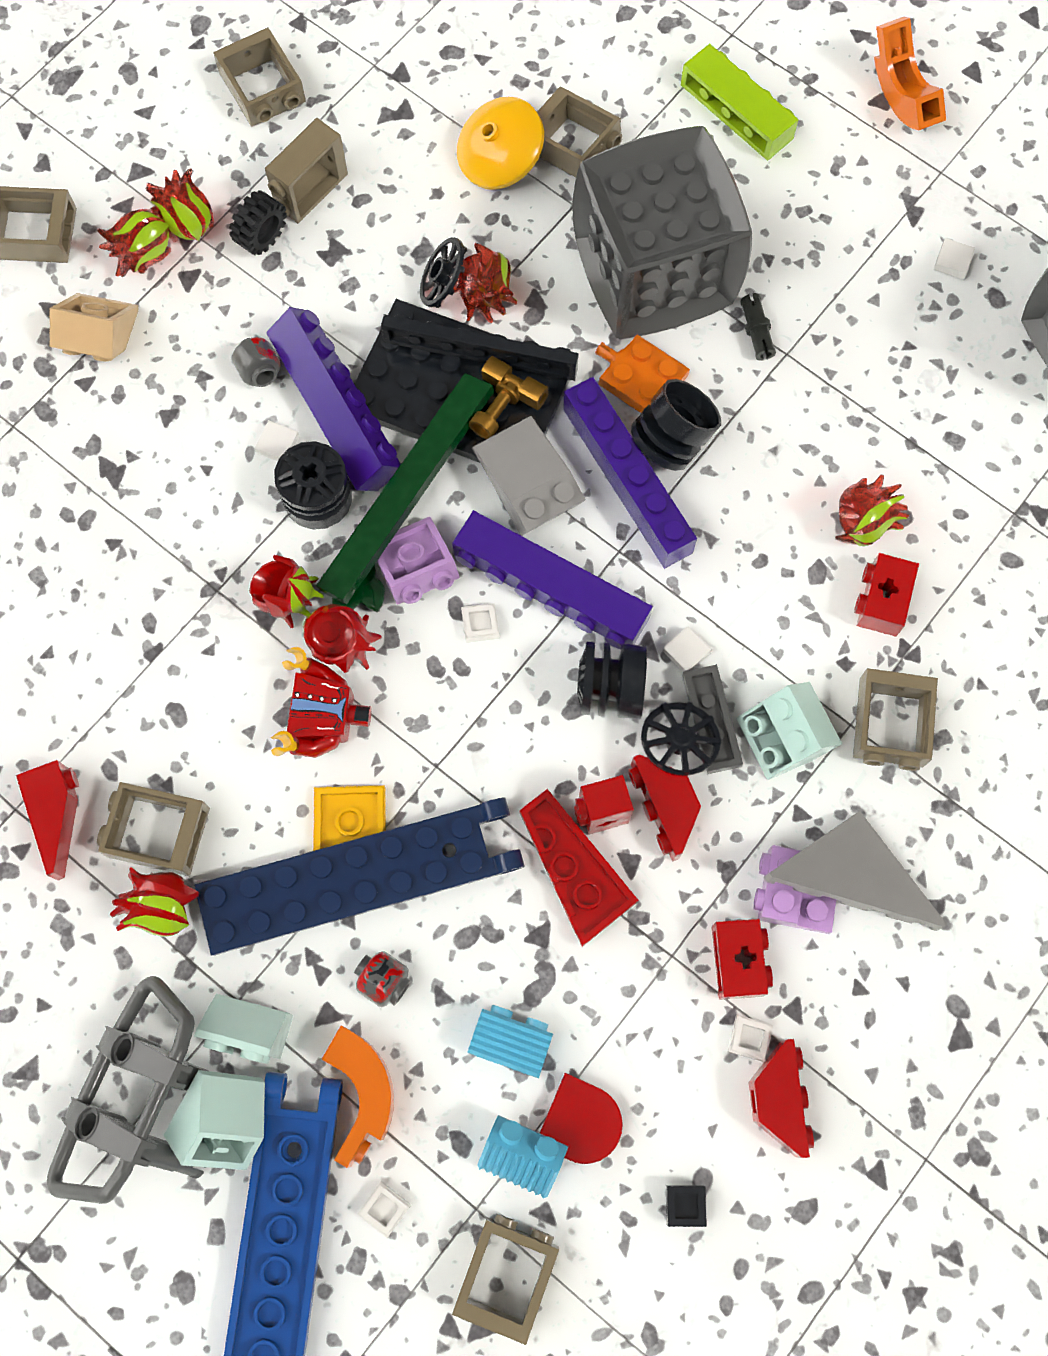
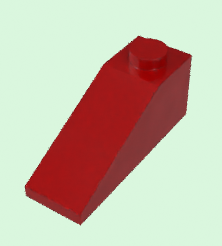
M55 760L16 775L46 875L58 881L65 878L78 803L75 788L79 787V782L71 767L68 768L60 761Z

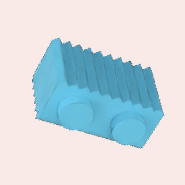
M492 1005L490 1011L482 1008L467 1053L539 1079L553 1037V1033L547 1032L548 1024L527 1017L526 1023L511 1019L512 1011L496 1005Z
M498 1115L477 1166L479 1170L485 1169L486 1173L492 1172L493 1176L499 1175L500 1179L505 1178L507 1183L512 1181L514 1186L520 1185L521 1189L527 1188L528 1192L534 1191L535 1195L541 1194L542 1198H547L560 1171L568 1146Z

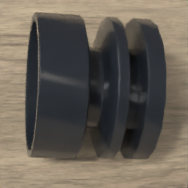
M670 379L663 384L651 399V405H648L632 423L631 434L635 444L651 461L665 469L674 471L684 470L701 450V446H704L720 428L721 415L711 399L699 388L679 379Z
M301 442L288 448L278 459L274 469L275 486L288 516L299 526L312 530L327 529L339 523L345 517L352 503V488L345 464L337 451L329 445L320 442Z
M586 641L584 652L579 660L577 683L581 715H590L591 700H599L598 716H604L608 701H615L618 718L641 719L646 684V645L623 644L619 659H612L610 644L604 642L602 658H596L595 642Z

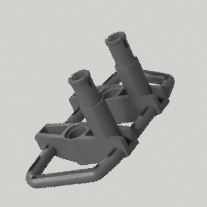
M150 976L143 979L135 988L114 1027L105 1026L106 1030L100 1043L95 1046L100 1052L78 1098L71 1097L72 1101L64 1117H61L66 1127L47 1174L48 1191L56 1198L107 1204L117 1196L131 1175L135 1164L144 1167L153 1166L171 1172L175 1171L196 1179L204 1174V1171L193 1168L194 1166L181 1165L166 1140L149 1135L170 1088L188 1091L198 1070L209 1071L184 1061L194 1030V1017L160 977ZM151 992L154 993L179 1024L170 1053L161 1048L158 1043L128 1032ZM110 1063L156 1081L136 1126L130 1124L122 1115L106 1111L91 1104ZM77 1140L91 1144L120 1158L117 1167L103 1187L63 1182V1175Z

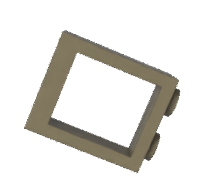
M269 27L213 52L220 76L251 127L261 122H266L272 117L294 109L306 102L302 81ZM272 60L286 84L248 101L234 77Z
M561 86L537 111L544 127V144L539 157L574 177L577 176L579 166L583 160L618 146L622 142L621 118ZM567 119L599 135L582 156L550 139Z
M317 117L265 167L268 179L267 186L271 191L272 197L286 207L287 217L297 224L348 175L341 135Z
M0 186V260L68 263L77 210L68 189ZM9 212L51 214L46 240L4 238Z
M867 668L859 679L853 758L863 759L864 764L872 766H882L885 762L898 764L899 769L907 771L920 770V767L923 768L932 760L938 678ZM871 693L919 700L915 752L867 745Z
M119 782L117 791H113L109 798L108 811L110 814L107 824L103 825L98 833V852L108 858L190 877L210 807L202 800ZM135 800L185 811L170 860L120 849Z
M496 1214L494 1220L487 1217L452 1315L526 1345L554 1267L559 1246L552 1244L554 1236L534 1228L531 1234L516 1229L517 1221ZM491 1234L546 1255L523 1320L468 1298Z

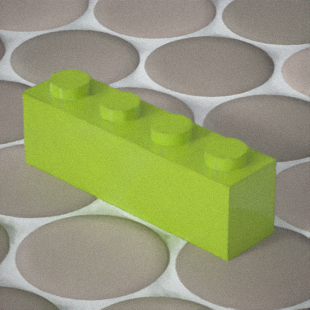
M709 43L683 65L680 85L767 161L794 139L799 119L795 117L790 109L785 108L774 99L768 90L763 89L753 81L746 71L739 69L732 63L725 53L718 51Z

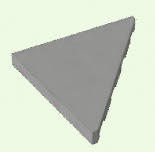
M861 811L763 877L766 882L771 884L778 882L792 886L793 890L816 897L826 896L837 899L844 905L865 911L871 909L885 913L886 917L910 924L916 922L927 925L934 931H938L947 925Z

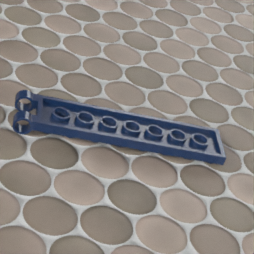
M506 798L489 800L466 809L194 884L195 890L199 892L197 899L210 955L216 956L524 868L525 865L520 849L489 858L480 828L481 824L510 816ZM453 844L456 847V854L453 857L448 858L443 855L442 850L445 845Z

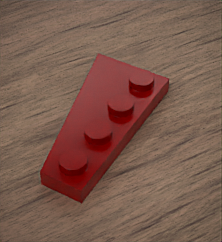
M548 789L519 810L520 816L581 947H584L638 903L639 900Z

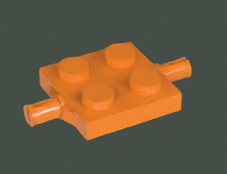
M638 334L619 352H616L604 342H601L595 351L596 355L610 363L609 367L599 377L598 385L640 413L648 405H651V399L667 380L679 379L684 381L690 371L688 367Z

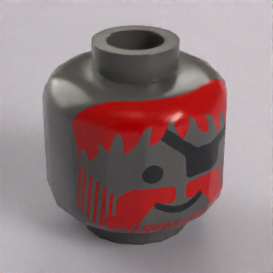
M264 338L244 339L235 348L232 355L233 364L242 381L249 386H268L275 381L280 372V360L270 342Z
M385 951L376 953L372 958L365 955L354 971L359 976L356 982V990L378 1007H385L390 1003L395 1006L411 983V980L407 978L409 970L406 965Z

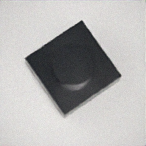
M666 1185L667 1227H707L706 1186Z

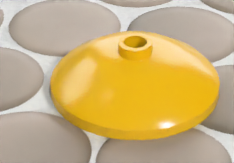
M499 97L480 106L465 122L458 138L457 160L463 174L476 186L489 190L509 187L524 178L538 161L544 144V127L539 114L528 102L517 97Z

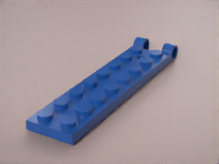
M271 1071L266 1073L264 1079V1138L252 1162L224 1356L306 1355L338 1111L342 1099V1079L323 1077L319 1093L318 1111L311 1112L282 1108L287 1090V1073ZM292 1142L299 1143L302 1148L301 1154L296 1158L288 1154V1146Z

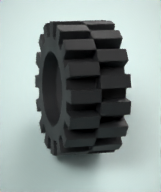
M258 190V192L254 191L251 193V198L246 196L243 199V205H238L237 209L239 211L237 214H233L232 219L234 222L230 223L229 229L232 230L229 232L232 240L253 255H262L263 251L267 252L269 250L270 244L273 246L276 243L275 238L276 236H281L282 232L280 229L285 227L286 222L283 220L287 218L286 207L262 190Z

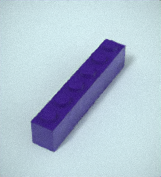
M289 307L266 334L329 444L340 454L348 477L356 491L378 492L392 478L401 465L397 458V452L384 436L380 422L367 407L364 395L356 388L350 378L349 369L336 354L333 342L326 337L319 325V318L308 309Z
M594 377L565 390L564 412L662 567L665 569L693 554L697 542L696 535L639 447L635 444L634 439Z
M474 510L452 542L454 556L463 566L470 569L476 567L485 572V576L494 583L502 585L504 582L515 588L514 591L520 597L529 601L535 599L544 604L545 609L558 617L565 615L574 620V624L587 633L594 631L600 634L614 648L621 649L623 644L635 645L650 619L653 609L652 605Z

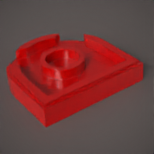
M564 1073L540 1134L567 1145L568 1149L564 1157L565 1159L579 1164H591L606 1158L618 1145L623 1127L622 1115L617 1103L607 1092L570 1074Z

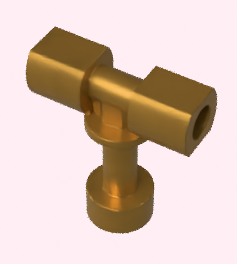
M491 356L481 370L482 379L495 386L497 397L486 412L478 411L469 422V426L477 435L488 439L498 430L499 426L496 419L508 403L515 405L520 400L539 410L548 397V387L529 376L522 380L512 374V366Z

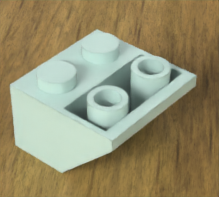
M810 682L787 685L736 718L767 780L809 763L842 744Z
M216 994L200 1021L194 1037L205 1039L203 1045L205 1048L233 1054L234 1048L242 1049L241 1058L268 1064L270 1057L281 1059L293 1015Z
M198 1070L164 1134L165 1139L181 1165L247 1170L264 1138V1080L259 1077Z

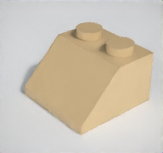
M76 293L50 308V347L62 349V352L68 355L87 354L92 355L98 361H112L126 350L138 314V305Z

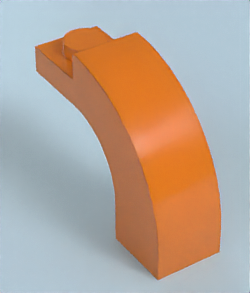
M901 17L876 26L879 55L874 57L875 67L884 96L895 115L905 125L918 131L946 121L943 88L930 85L923 78L917 66L910 18Z
M340 1026L322 1060L345 1073L352 1080L358 1092L359 1112L357 1119L334 1161L349 1168L352 1167L354 1161L361 1164L372 1144L367 1141L369 1135L380 1141L384 1140L394 1111V1089L389 1070L376 1049L358 1034L344 1026Z

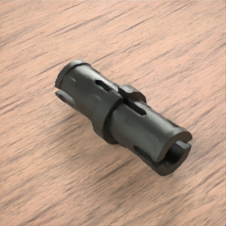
M753 293L754 301L752 302L748 294L740 300L747 321L745 325L746 334L751 336L756 360L763 361V353H765L768 360L776 355L769 332L771 323L765 317L760 294Z

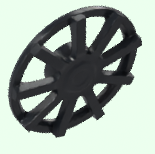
M456 237L444 240L433 252L424 269L420 283V298L427 307H441L442 301L448 295L452 296L454 294L453 287L459 274L465 271V267L462 265L467 247ZM452 243L451 251L448 256L447 245ZM441 252L442 257L436 259L437 255ZM433 287L430 294L425 297V292Z
M688 701L687 703H662L646 717L641 730V743L647 757L658 768L674 775L687 776L704 771L712 765L720 750V733L713 716H709L702 709ZM671 710H684L682 723H677ZM664 713L671 727L654 721V719ZM690 713L702 719V721L694 726H688ZM708 726L713 737L698 736L695 733ZM648 728L656 729L664 733L666 737L647 740ZM703 743L713 745V750L710 757H708L703 751H701L695 744ZM666 744L668 750L662 759L658 761L650 748ZM692 751L703 764L689 769L687 753ZM673 753L681 756L682 770L666 766Z

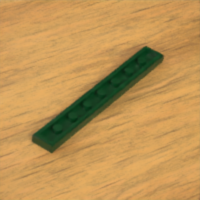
M466 373L462 376L316 584L319 591L345 605L348 604L470 428L469 422L478 411L483 409L495 392L491 384Z

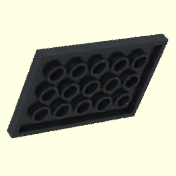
M397 298L388 313L391 316L404 315L411 320L421 322L435 321L446 327L456 329L469 328L476 333L493 334ZM380 330L354 384L364 395L367 407L380 422L381 426L419 439L465 373L486 382L482 379L481 372L485 363L385 343L382 330ZM512 368V374L522 380L529 376L547 386L548 397L539 410L520 400L515 405L508 403L496 419L499 428L494 435L532 416L546 436L570 380ZM496 392L492 394L486 405L481 410L482 412H486V410L492 404L494 399L497 397ZM469 428L452 453L480 463L472 447L487 439L480 437Z

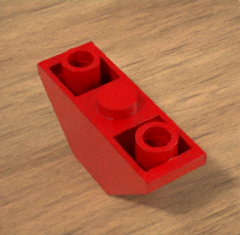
M640 754L636 755L631 762L632 768L628 769L630 780L635 789L641 788L646 800L642 802V806L649 822L655 820L660 834L656 835V839L664 855L669 854L672 862L676 861L683 854L701 809L700 802L688 775L681 776L665 772L654 765L648 757Z
M786 1039L778 1043L766 1059V1062L761 1065L748 1082L753 1122L795 1157L810 1158L809 1149L814 1148V1136L811 1125L805 1124L804 1109H808L809 1100L806 1086H800L798 1071L803 1070V1055L801 1048L795 1047L794 1039Z

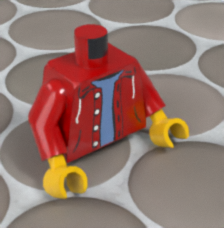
M300 647L286 650L288 653L295 655L296 663L294 664L286 660L282 662L283 667L286 670L300 668L301 673L295 672L287 731H279L271 737V739H278L283 743V748L275 747L271 750L274 756H281L289 751L292 755L317 758L336 749L340 743L347 742L350 725L370 726L371 706L353 704L354 694L344 678L328 666L310 657L307 658L306 653Z

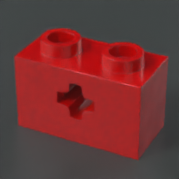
M878 553L873 563L867 562L861 582L867 583L865 592L858 595L854 608V613L859 614L856 626L897 637L905 627L919 563L883 553Z
M623 775L581 786L579 798L575 799L576 806H574L578 825L579 827L585 826L588 835L629 824L634 811Z
M760 919L715 922L711 929L719 1000L755 998L768 995V988L773 987V974L771 966L765 965L764 950H768L769 940L767 929L761 928ZM741 950H743L745 957L751 958V962L745 965V969H743L741 962L735 961V957L741 953Z

